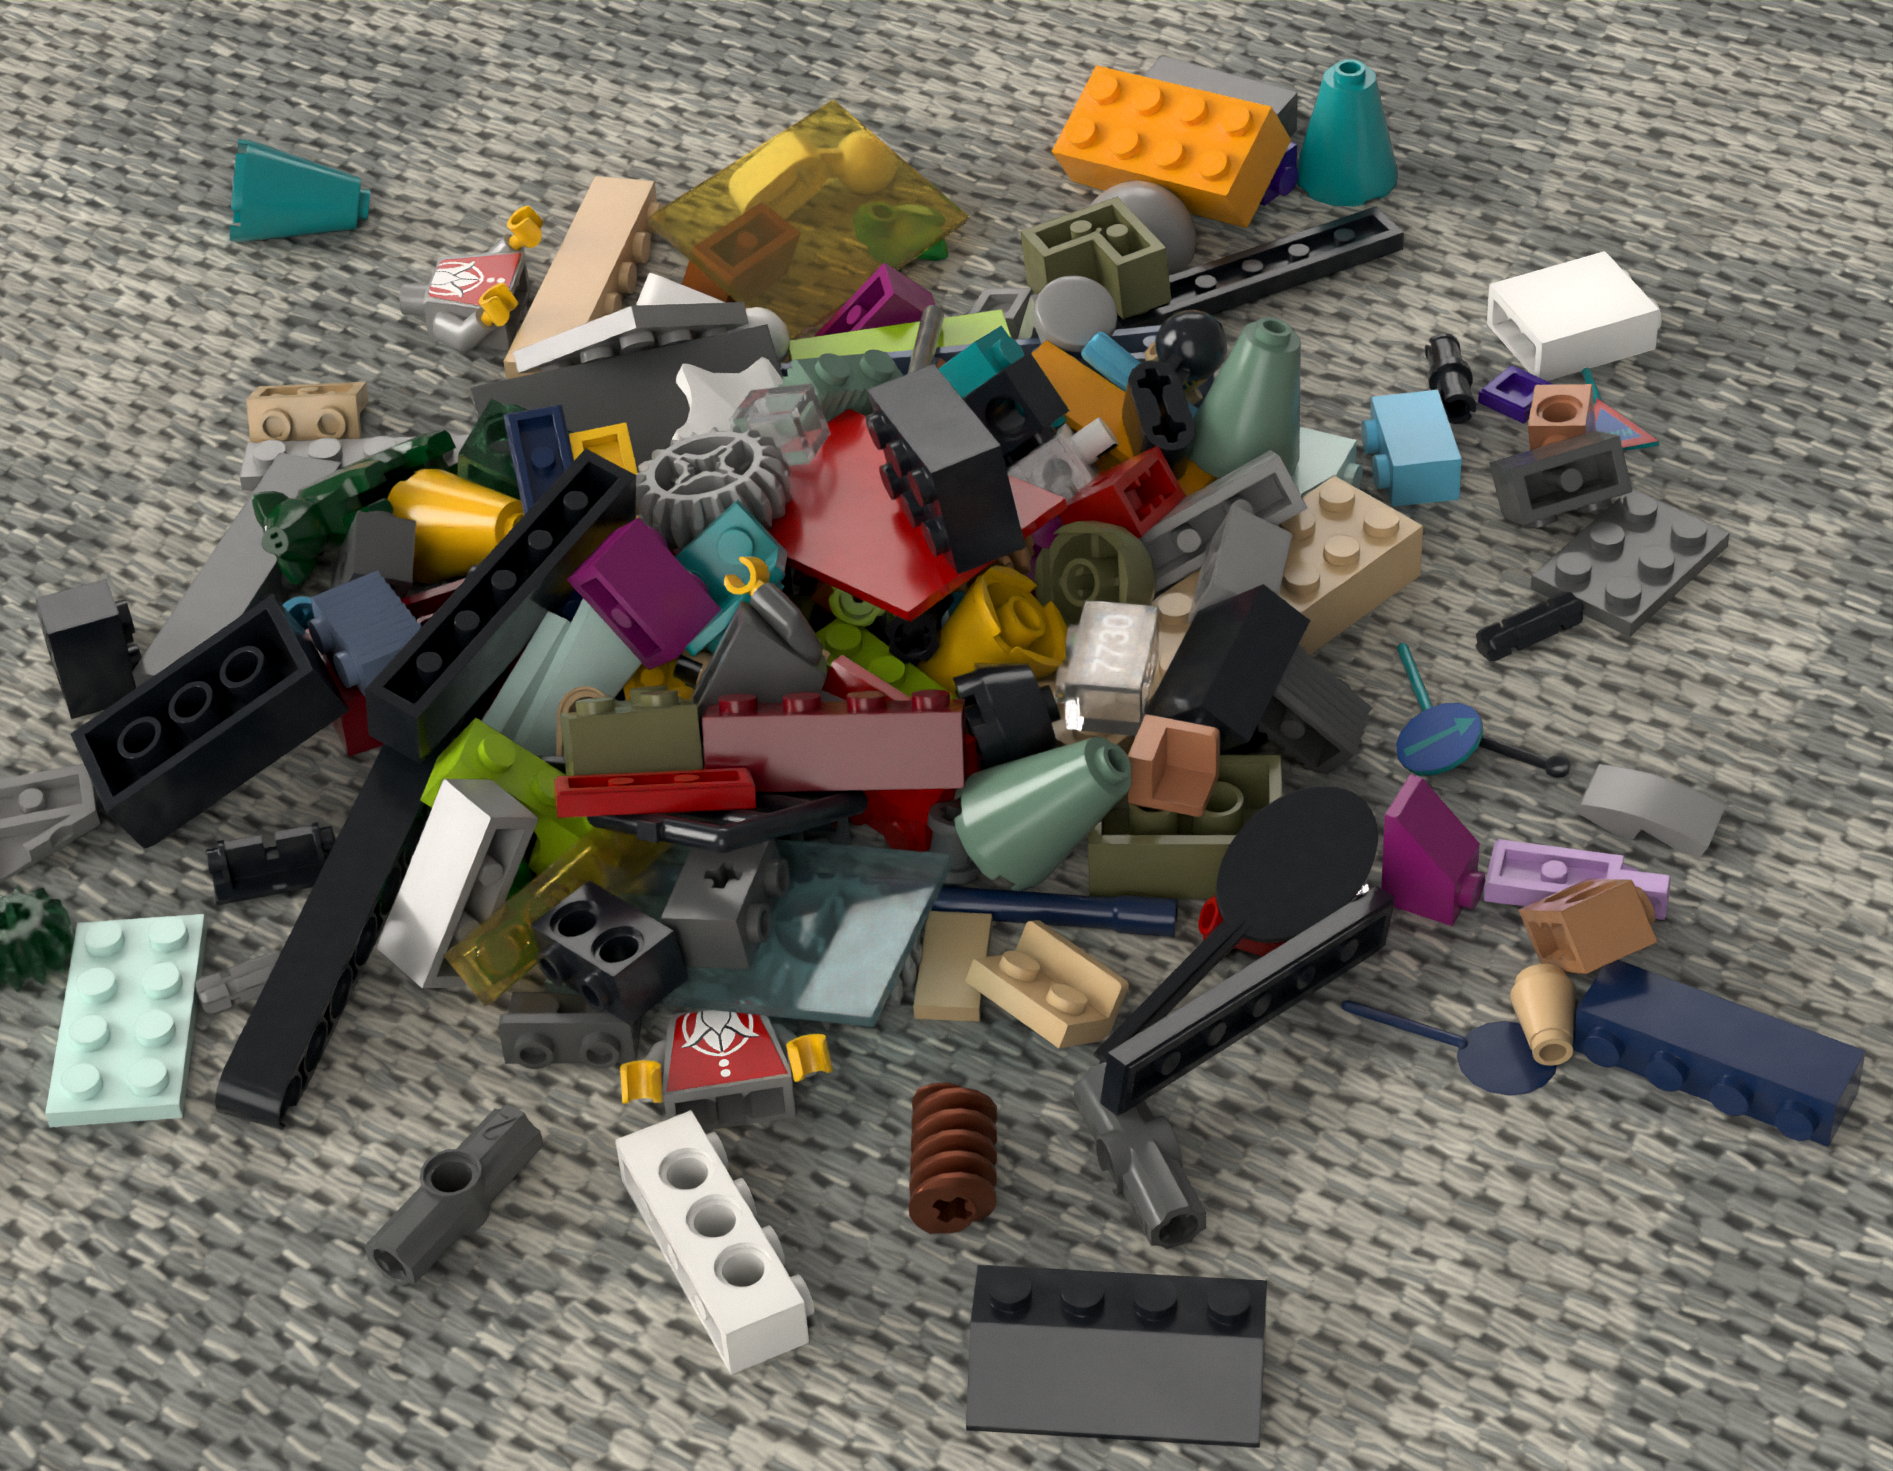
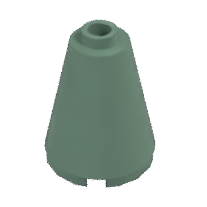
M1265 317L1251 322L1244 327L1194 416L1195 437L1190 459L1204 472L1221 478L1271 450L1281 457L1290 476L1295 474L1300 458L1301 340L1287 322L1278 318Z
M1092 737L987 768L966 778L964 788H957L954 800L961 797L962 813L956 816L954 821L956 831L966 853L980 871L992 881L1002 876L1008 881L1015 883V885L1008 889L1019 892L1034 888L1047 879L1127 794L1131 787L1130 760L1124 750L1117 744L1111 743L1102 737Z

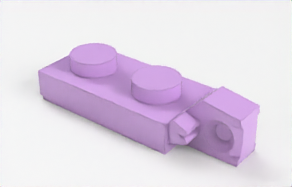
M1498 839L1494 843L1484 885V901L1525 907L1586 879H1628L1633 881L1635 887H1640L1646 893L1653 906L1655 919L1665 920L1670 896V875L1640 872L1636 868L1623 864V855Z

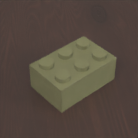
M1220 755V776L1204 815L1201 817L1129 804L1127 792L1088 834L1089 896L1117 897L1119 895L1177 899H1209L1216 895L1219 868L1234 837L1257 812L1282 797L1281 755Z

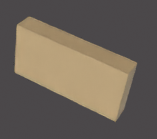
M928 911L922 947V961L919 966L913 1004L914 1019L980 1022L983 994L966 983L965 979L973 958L989 956L993 929L992 914Z

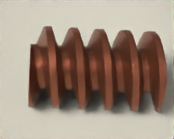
M947 1082L931 1083L917 1089L912 1098L909 1216L917 1227L929 1234H950L961 1232L970 1226L972 1221H980L989 1216L997 1205L996 1189L994 1188L997 1184V1173L994 1167L997 1163V1148L995 1146L997 1143V1126L995 1125L998 1118L997 1105L990 1096L978 1090L962 1088L959 1085Z

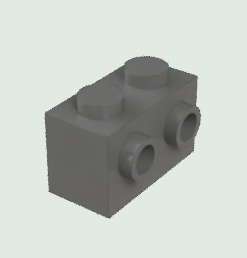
M1597 430L1489 462L1502 514L1508 520L1523 524L1526 529L1554 523L1558 520L1557 514L1577 509L1578 512H1589L1605 508L1612 504L1611 498L1633 492L1620 436Z

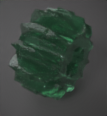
M18 885L12 894L0 895V986L8 980L17 993H19L24 985V979L33 977L36 982L45 986V970L65 971L66 955L71 954L73 951L75 937L68 910L63 907L60 899L49 897L44 887L26 894Z

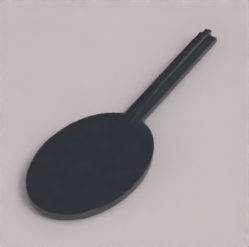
M1315 786L1286 794L1257 812L1234 837L1219 868L1216 882V902L1223 921L1093 1053L1100 1060L1099 1064L1107 1061L1109 1051L1166 1017L1242 938L1262 943L1289 941L1349 904L1365 883L1377 851L1378 829L1375 817L1368 804L1361 797L1347 789L1334 786Z

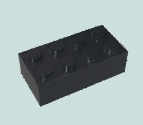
M272 594L73 731L70 735L106 813L145 849L154 846L348 712L349 708L309 634Z

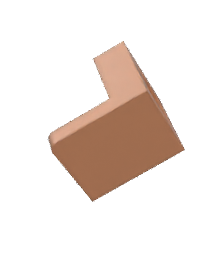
M1145 714L1127 755L1131 763V787L1128 791V803L1195 817L1203 816L1220 776V731L1215 727Z

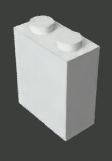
M1605 251L1489 284L1487 325L1530 374L1546 381L1580 372L1584 368H1594L1656 349L1657 330L1661 327L1662 322L1661 312L1657 303L1652 298H1649L1635 284L1629 273L1621 269Z

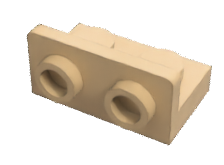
M367 382L257 387L246 398L250 442L362 438L360 413L369 403Z
M1040 920L1028 921L1015 951H1005L1003 955L973 958L965 979L966 983L1057 1048L1100 1042L1109 1035L1129 988L1127 980Z

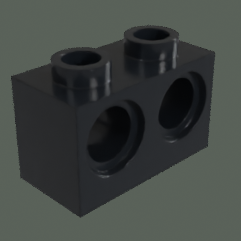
M1031 353L1007 366L962 398L1001 445L1006 468L1016 462L1010 453L1021 444L1027 453L1039 447L1057 434L1051 424L1070 411ZM1015 402L1022 408L1024 416L1018 412Z
M590 880L530 924L539 952L536 954V961L543 974L555 985L561 986L564 983L580 993L585 1001L596 1011L603 1012L606 1010L628 1025L635 1022L689 979L674 931Z

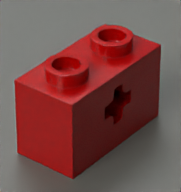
M1155 446L1102 471L1066 502L1068 508L1061 512L1059 517L1062 521V526L1077 521H1099L1122 526L1135 537L1141 538L1178 505L1186 495L1159 446Z

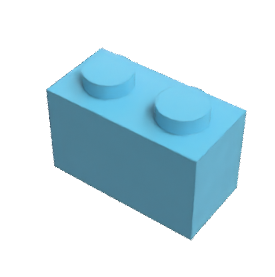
M1429 390L1372 396L1370 420L1362 421L1361 436L1365 454L1375 453L1372 458V471L1376 489L1386 488L1392 507L1459 500L1462 458L1439 391Z

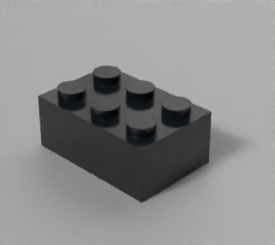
M935 364L867 390L873 411L872 414L865 417L867 428L878 450L883 449L886 464L879 466L883 485L892 500L900 497L904 513L913 528L922 527L924 538L934 557L943 554L956 573L960 574L1026 547L1001 445Z

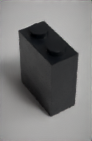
M1264 584L1197 611L1136 730H1139L1144 716L1147 714L1217 728L1220 731V752L1248 743L1311 620Z

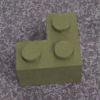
M1118 196L1020 231L1027 285L1035 294H1039L1048 283L1063 276H1082L1098 282L1110 293L1115 302L1117 314L1122 319L1144 314L1152 308L1171 302L1166 247Z
M647 686L630 689L631 700L615 702L613 697L576 701V712L560 714L566 776L703 770L697 704L678 696L677 690H668V686Z

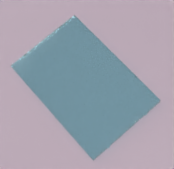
M630 835L623 847L618 863L610 869L600 887L662 923L661 916L692 847L663 841L655 843L637 839V836ZM775 839L780 859H785L789 866V888L784 898H778L772 913L770 937L766 943H760L751 968L685 967L689 979L658 1003L662 1005L874 1027L953 865L951 854ZM548 978L544 982L549 993L582 996L564 983L558 986Z

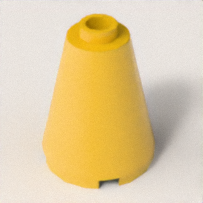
M420 469L415 471L414 473L416 474L407 481H399L392 488L387 499L390 501L394 509L393 514L397 518L416 521L412 581L425 584H435L443 579L466 576L471 567L475 564L479 565L524 516L520 500L440 469Z
M995 565L976 578L940 631V646L928 661L920 660L915 667L957 698L955 693L956 687L952 678L975 670L974 663H1028L1035 679L1039 680L1059 670L1064 664L1063 661L1071 655L1072 643L1068 627L1054 603L1050 601L1043 607L1030 593L1037 585L1027 576L1010 567Z

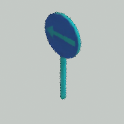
M1400 643L1397 646V651L1422 712L1412 718L1400 732L1396 742L1397 759L1405 769L1419 776L1437 775L1452 770L1466 761L1478 748L1484 733L1482 719L1473 707L1462 703H1443L1433 707L1408 645Z

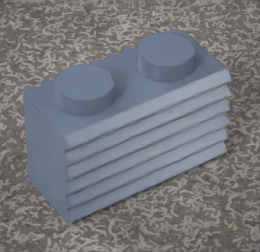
M378 570L310 598L314 619L308 621V629L315 647L322 655L331 651L335 669L343 685L346 688L356 685L364 696L368 685L422 628L421 624L417 623L415 616L412 617L410 610H407L405 604L401 602L399 596H396L395 591L391 590L389 583L386 584L384 577H381Z

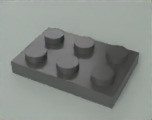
M1633 488V492L1618 498L1531 577L1532 590L1548 598L1563 592H1572L1577 600H1581L1584 606L1583 615L1629 637L1728 547L1730 534L1700 518L1689 515Z

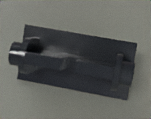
M314 822L312 825L274 832L276 846L268 848L264 847L262 835L230 841H217V848L206 849L208 867L213 877L216 905L313 887L336 842L332 826L319 828V823Z

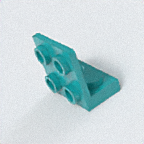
M738 499L675 556L688 572L695 574L705 583L709 590V596L721 608L686 646V650L692 657L705 646L711 653L715 652L741 600L750 604V594H733L724 585L726 574L738 576L745 585L749 583L750 571L746 565L740 562L739 557H758L763 560L769 569V582L776 584L781 591L784 588L781 581L786 576L785 566L788 552Z

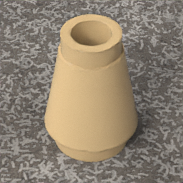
M1537 964L1525 968L1516 976L1514 986L1510 992L1511 1004L1532 1050L1533 1058L1539 1064L1547 1066L1562 1064L1573 1055L1572 1044L1577 993L1576 985L1567 977L1566 972L1552 964Z

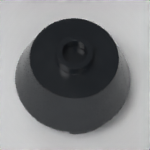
M974 663L975 670L952 678L956 687L957 699H965L966 727L969 735L976 739L977 752L983 759L980 761L982 770L1058 748L1052 723L1061 720L1055 698L1049 684L1041 687L1038 686L1028 663Z

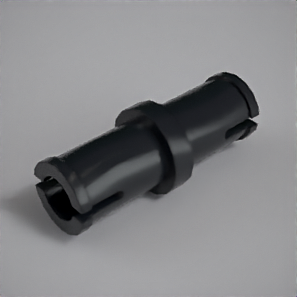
M1447 333L1437 334L1429 339L1431 346L1425 345V356L1430 365L1428 372L1429 388L1439 391L1449 423L1461 424L1472 418L1469 411L1476 412V402L1470 389L1473 383L1472 371L1468 363L1462 359L1460 343L1457 338Z

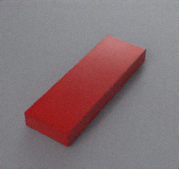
M747 768L557 776V779H554L557 818L756 808L755 784L750 770H747Z

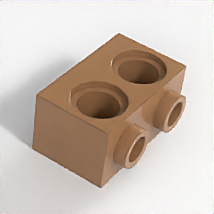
M1586 879L1518 910L1540 963L1556 965L1565 972L1587 974L1658 942L1651 927V924L1655 923L1653 906L1646 893L1640 887H1635L1633 881L1628 879Z

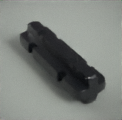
M1563 592L1548 599V606L1546 602L1538 603L1504 618L1501 621L1503 626L1499 622H1495L1480 629L1476 633V649L1487 660L1497 661L1511 655L1512 651L1510 648L1515 647L1520 651L1557 634L1558 627L1567 630L1580 624L1583 621L1582 611L1584 606L1581 600H1577L1572 592Z

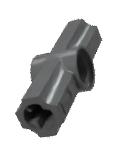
M1106 1062L1090 1067L1086 1075L1080 1081L1073 1084L1074 1101L1095 1139L1097 1158L1102 1172L1109 1170L1117 1184V1189L1112 1190L1115 1195L1124 1194L1151 1246H1161L1169 1249L1192 1242L1199 1232L1206 1229V1211L1182 1169L1181 1152L1171 1124L1164 1116L1154 1118L1145 1100L1119 1116L1113 1114L1100 1104Z
M505 1104L501 1109H494L457 1149H446L432 1155L425 1161L420 1170L421 1186L365 1244L368 1260L380 1270L385 1278L402 1287H405L408 1283L415 1284L459 1236L475 1232L484 1225L489 1217V1204L543 1147L541 1131L528 1120L524 1112Z

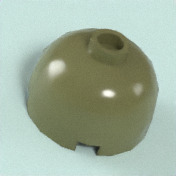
M1077 521L1059 527L1053 533L1059 535L1053 540L1050 548H1042L1036 560L1034 583L1037 585L1035 593L1040 604L1044 607L1050 601L1054 603L1068 627L1071 641L1078 643L1100 642L1099 635L1104 630H1109L1113 633L1116 631L1126 632L1138 625L1147 615L1154 601L1157 582L1154 562L1145 545L1126 528L1109 523ZM1109 615H1121L1129 617L1132 620V624L1127 628H1112L1104 625L1103 619ZM1108 618L1106 620L1108 624L1125 626L1129 623L1124 618ZM1103 634V639H1113L1111 638V634Z

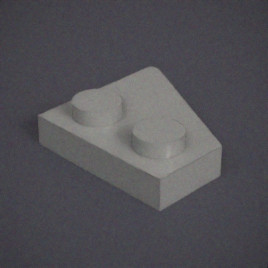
M84 763L0 779V883L59 851L101 825L96 789Z

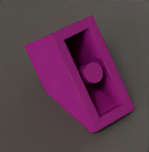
M884 262L814 337L919 322L923 310L928 306L936 305L931 292Z
M1410 774L1385 813L1381 889L1395 897L1394 907L1453 926L1463 907L1474 909L1483 892L1485 873L1478 871L1480 843L1422 777Z

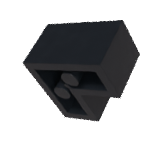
M106 579L35 598L38 607L36 610L46 646L71 719L105 710L136 689L133 670L142 657L137 644L127 646V644L134 642L132 635L135 633L133 620L126 599L114 602Z

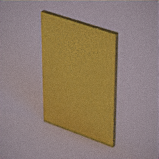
M833 99L649 216L647 223L736 302H744L745 308L761 307L774 312L786 324L790 340H797L834 315L884 262L895 270H899L963 226L969 216Z

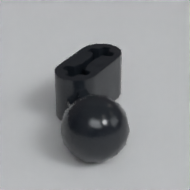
M1194 309L1176 312L1163 322L1155 338L1159 361H1146L1132 369L1128 378L1122 408V421L1133 456L1159 446L1177 481L1185 475L1188 468L1195 437V424L1182 386L1186 381L1204 380L1219 370L1228 352L1227 339L1222 324L1209 313Z

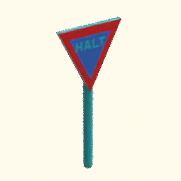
M1584 368L1581 372L1586 384H1592L1596 430L1620 436L1623 451L1659 446V440L1602 401L1590 368Z

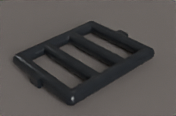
M862 790L755 792V809L587 816V820L595 828L634 835L640 840L655 843L663 841L717 853H728L859 815L867 809L869 800L866 793Z

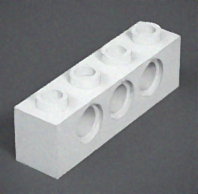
M692 1110L616 1139L622 1182L730 1374L732 1375L809 1343L807 1317L814 1314V1304L808 1287L799 1274L790 1277L784 1268L785 1256L778 1236L770 1225L761 1228L755 1219L757 1211L750 1189L743 1178L733 1181L727 1171L729 1170L728 1158L718 1135L714 1131L705 1134Z

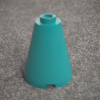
M1354 59L1341 60L1324 72L1297 162L1298 180L1296 184L1298 187L1301 186L1302 189L1308 192V197L1332 206L1355 207L1365 205L1367 200L1379 196L1382 199L1389 195L1397 185L1398 170L1376 74L1370 67Z
M238 139L231 211H234L233 224L241 222V225H230V241L248 242L357 229L358 219L368 220L371 189L360 188V177L250 139Z

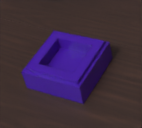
M1510 365L1478 392V403L1524 424L1529 420L1535 385L1554 384Z

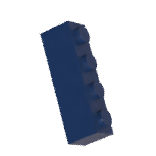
M1620 960L1602 967L1577 1007L1573 1050L1583 1053L1591 1062L1598 1066L1620 1067L1648 1078L1654 1086L1661 1090L1669 1092L1683 1091L1711 1102L1719 1111L1727 1115H1746L1777 1127L1783 1135L1797 1141L1809 1139L1827 1147L1832 1142L1858 1094L1866 1053L1863 1049Z

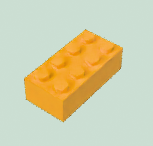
M1096 65L1052 153L1071 181L1103 191L1127 181L1153 182L1164 186L1176 194L1184 202L1190 214L1248 228L1291 142V138L1271 106Z

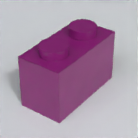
M640 518L611 532L566 579L648 670L677 658L696 635L721 610L709 596V590L705 583L695 574L688 572L668 550V544L664 537L652 527L647 526Z

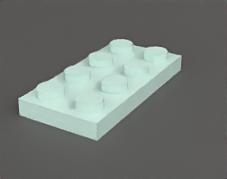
M204 914L77 923L45 1112L49 1127L183 1118L198 1006L195 983L202 975L208 929Z

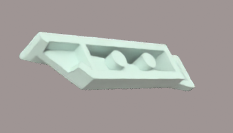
M584 598L571 623L567 619L548 611L482 722L536 756H556L557 711L559 703L565 694L574 688L587 686L596 688L615 698L642 662Z

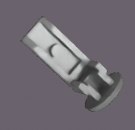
M1063 276L1048 283L1039 294L1030 296L1018 339L1039 337L1041 344L1048 340L1064 352L1066 350L1082 352L1086 344L1099 331L1106 333L1110 338L1112 337L1117 324L1115 302L1110 293L1101 284L1092 279L1082 276Z

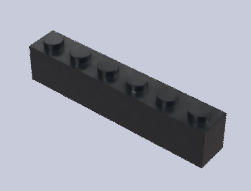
M585 448L365 689L369 736L421 764L529 643L547 612L549 611L554 614L575 591V588L566 579L611 532L636 519V475Z

